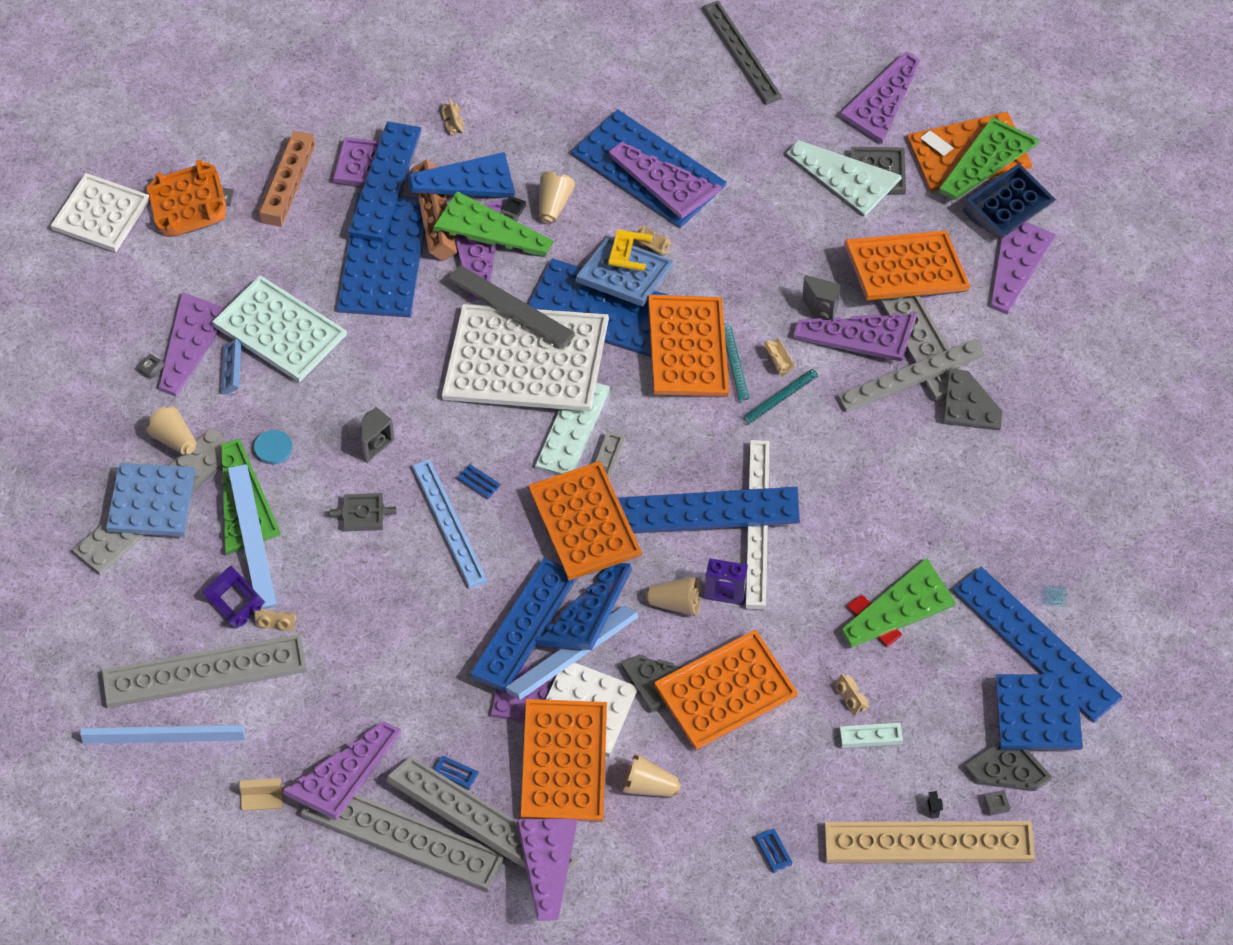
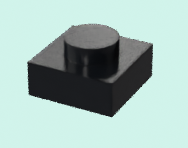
M509 195L502 209L520 216L526 206V201Z
M932 791L928 793L927 802L930 817L934 819L939 818L940 811L943 810L942 798H938L937 791Z

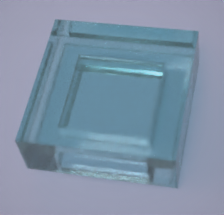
M1047 585L1046 605L1066 607L1067 587Z

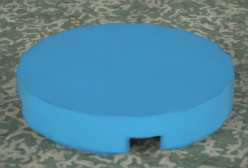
M279 430L263 432L254 443L255 454L263 463H272V465L282 463L291 455L292 441L285 432Z

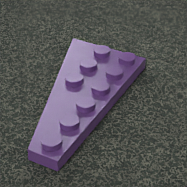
M502 200L483 204L499 213L502 210ZM456 234L454 237L461 265L491 282L496 245L471 240L464 235ZM469 293L470 301L479 300L478 297Z
M1025 222L1002 238L991 308L1008 315L1054 240V233Z
M182 292L159 385L160 391L177 397L220 332V330L213 327L212 321L226 308Z
M384 721L365 733L363 738L349 744L347 749L337 752L321 763L308 776L301 777L292 787L288 786L285 788L283 794L337 820L400 736L401 729Z

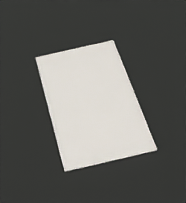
M928 131L921 137L923 141L943 156L953 149L952 146L932 131Z

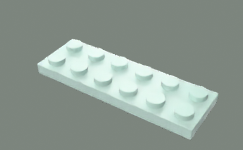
M596 383L591 411L559 410L537 460L535 469L559 475L577 468L609 393L610 386Z

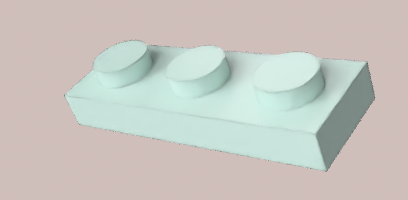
M901 723L840 726L842 748L903 744Z

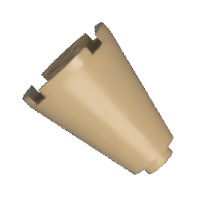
M553 171L541 174L539 218L543 223L552 224L558 219L575 188V181L565 174H562V177L557 176L556 172Z
M164 406L152 414L149 419L151 423L149 427H146L147 433L152 438L183 455L194 452L197 442L176 407L166 408Z
M692 576L652 585L649 587V590H646V601H649L651 606L692 616L698 615L701 599H698V593H701L700 580L698 577Z
M634 753L632 757L634 761L632 765H629L622 792L662 797L678 795L681 787L678 777L643 756Z

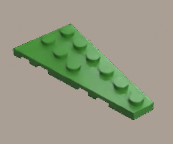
M992 117L940 187L939 193L953 200L958 199L1038 145L1039 139Z
M458 191L433 228V231L439 232L443 230L454 236L460 234L471 240L492 245L498 243L505 245V248L509 249L515 247L522 249L523 252L543 257L547 255L554 242L550 238Z
M240 438L222 444L226 555L245 549L228 468L246 464L248 466L263 542L281 535Z
M926 558L842 629V634L850 648H853L892 630L903 628L955 606L956 602L928 558Z

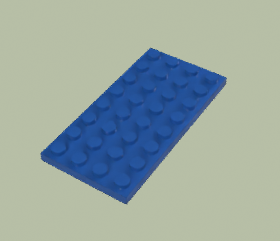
M619 109L571 151V155L679 228L684 226L712 198L680 219L609 156L611 149L623 142L641 150V153L657 157V160L663 163L668 162L691 172V175L699 179L701 177L705 178L708 183L718 184L721 186V190L727 185V181Z
M357 193L354 214L362 193ZM399 197L384 242L350 236L337 307L338 313L411 318L425 232L419 197Z
M551 259L528 305L538 310L608 314L609 321L604 343L651 357L648 300L643 306L580 284L576 282V276L582 267ZM658 291L652 293V295H667Z

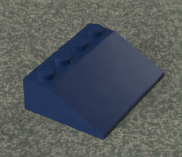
M1018 163L966 199L963 212L978 226L1004 238L1051 205L1056 199Z

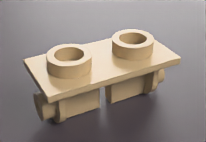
M448 98L449 104H444L441 109L443 118L446 121L447 132L450 135H455L458 131L465 133L463 129L465 123L462 117L459 116L461 110L457 103L454 104Z
M647 226L639 227L638 233L653 235L652 242L637 240L639 245L652 248V251L658 255L671 252L667 250L672 245L670 239L661 234H657L656 239H654L655 231Z
M777 338L774 342L771 340L765 341L764 348L774 363L776 370L781 377L786 376L795 365L780 338Z
M263 608L255 611V627L287 631L295 630L294 622L297 620V614H293V612L276 613V611L264 610Z
M841 673L834 686L847 707L856 716L860 709L866 711L869 708V702L862 692L856 693L859 691V688L854 679L849 677V675L845 676L844 673Z

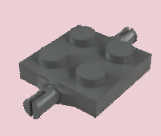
M383 493L344 494L342 509H330V517L342 516L344 531L383 530L385 514H397L396 506H384Z

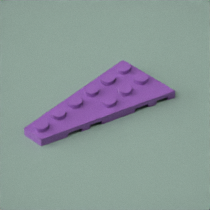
M906 51L841 112V118L883 144L919 67L920 59Z
M621 142L609 151V156L680 219L721 191L720 185L708 183L707 179L702 177L699 179L691 175V172L671 163H663L653 155H645L641 153V150Z
M910 312V314L900 315L899 313H892L891 316H881L880 314L851 316V318L847 319L833 317L832 320H822L821 318L798 320L793 337L796 340L902 362L917 314L916 312Z
M518 819L517 830L537 921L558 920L578 820Z

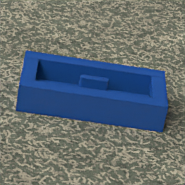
M471 464L467 466V469L463 470L462 475L458 476L460 482L486 499H489L500 487V483ZM466 476L475 481L476 483H478L479 485L483 486L487 490H489V492L485 491L484 489H482L481 487L467 479Z
M443 755L434 768L436 772L467 790H470L471 785L478 776L477 770ZM443 763L450 765L456 769H459L463 772H466L470 774L471 777L463 775L454 769L447 768L443 766Z
M774 828L756 836L755 839L773 873L780 869H785L787 866H792L793 862ZM772 835L782 856L785 859V862L781 861L777 851L775 850L768 836ZM762 839H765V841H766L767 845L769 846V848H770V850H771V852H772L774 858L776 859V861H777V863H778L777 865H775V863H774V861H773V859H772V857H771L769 851L767 850V848H766V846H765V844H764V842H763Z

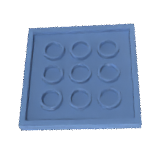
M607 237L578 273L576 282L643 306L648 300V295H652L673 267L674 260L632 246L629 261L646 264L645 271L608 265L615 239Z
M119 463L106 527L107 532L185 536L196 475L195 467Z

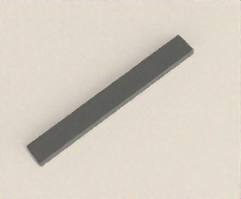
M715 1L704 5V12L764 103L767 105L781 100L782 95L720 2Z
M462 265L449 276V280L562 348H565L575 337L574 331Z

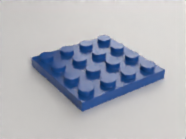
M996 674L1000 750H1082L1077 675Z

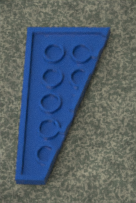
M505 152L411 173L408 177L411 192L455 195L458 191L470 196L509 197L511 195L514 197L515 195Z
M620 563L606 568L598 576L599 580L593 586L589 585L586 588V593L582 597L578 596L560 614V619L555 624H550L547 627L548 631L536 639L537 645L592 650L632 571L631 564Z

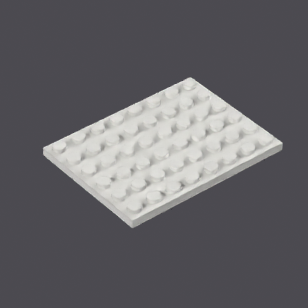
M463 304L442 392L443 400L591 411L609 321L608 314L538 310L575 332V337L565 348H562L493 306Z

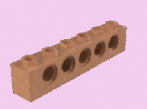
M293 131L292 136L288 137L287 148L281 154V162L276 166L275 177L271 178L270 189L266 191L264 203L260 205L258 210L261 223L278 227L283 226L315 147L313 134Z
M426 159L413 167V172L437 168L438 166ZM418 193L429 253L445 261L457 253L454 235H450L449 232L443 230L439 232L433 231V228L448 206L446 195Z

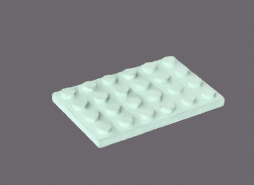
M261 275L212 321L213 327L233 340H239L241 345L299 383L347 335L345 329Z

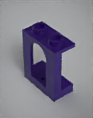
M709 558L705 577L704 599L743 605L748 565Z
M231 565L202 591L206 598L214 604L236 629L245 625L248 618L255 611H259L265 603L260 595ZM234 584L250 599L237 614L221 598Z

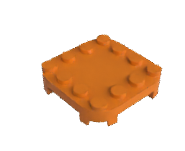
M195 160V166L163 175L162 172L155 174L156 178L151 181L150 185H147V192L154 215L153 219L164 236L180 235L225 219L226 201L220 177L213 164L205 163L203 160Z

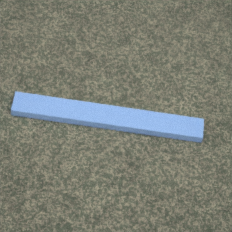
M428 459L412 465V469L468 588L486 583L487 578L431 460Z
M246 464L228 468L253 589L265 601L262 605L263 609L277 607L248 466Z
M623 605L610 614L593 649L637 619L638 613ZM561 648L506 687L507 693L519 700L523 699L591 650Z
M243 725L82 728L80 734L83 744L245 740Z

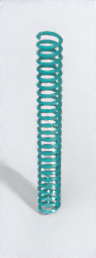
M726 326L724 329L730 327V329L724 330L725 332L731 330V332L725 333L726 350L739 402L742 403L741 400H748L750 396L747 393V384H745L744 372L739 359L732 326Z
M810 369V371L798 377L793 383L791 382L790 385L788 384L756 406V408L750 410V412L744 415V420L750 425V422L753 423V420L755 421L756 418L758 419L759 416H762L761 414L764 415V412L767 413V410L770 411V408L776 407V404L778 405L784 401V398L787 399V396L790 397V395L799 391L801 386L804 387V385L816 379L818 373L814 369Z

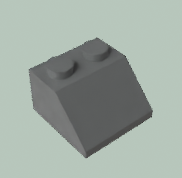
M805 275L802 294L803 301L814 318L832 320L839 305L841 284Z
M377 407L368 411L362 418V445L364 460L368 463L395 440L392 419Z

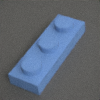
M237 339L223 346L221 393L225 395L238 389L240 384L241 342Z

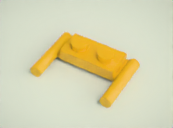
M617 229L608 265L645 271L646 264L631 262L629 258L634 239L652 242L653 235Z

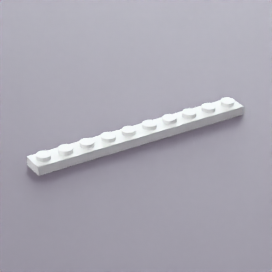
M750 441L749 489L769 488L770 441ZM768 525L748 526L746 609L766 610Z

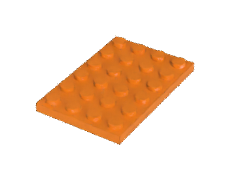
M1008 111L907 134V140L930 192L940 190V187L992 117L1015 128ZM928 131H932L952 146L953 149L943 156L923 141L921 137ZM1027 152L989 178L1001 176L1018 163L1026 170L1031 169L1032 163Z
M947 230L845 240V248L866 300L968 291L970 288Z
M648 295L653 394L728 397L729 384L722 297Z
M601 461L528 485L568 581L642 556L639 544Z
M756 629L654 682V687L695 751L798 696V692Z
M526 699L521 819H574L578 821L603 822L607 702Z

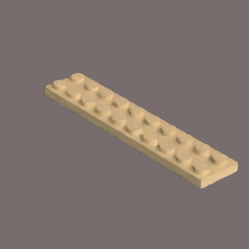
M1032 821L825 822L826 863L1034 862L1035 860Z

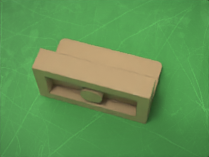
M281 778L240 780L242 811L283 808Z

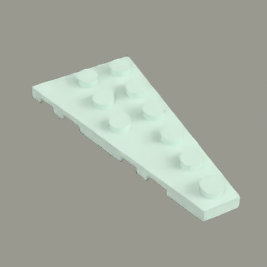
M800 140L787 152L790 158L864 216L902 179L899 174Z

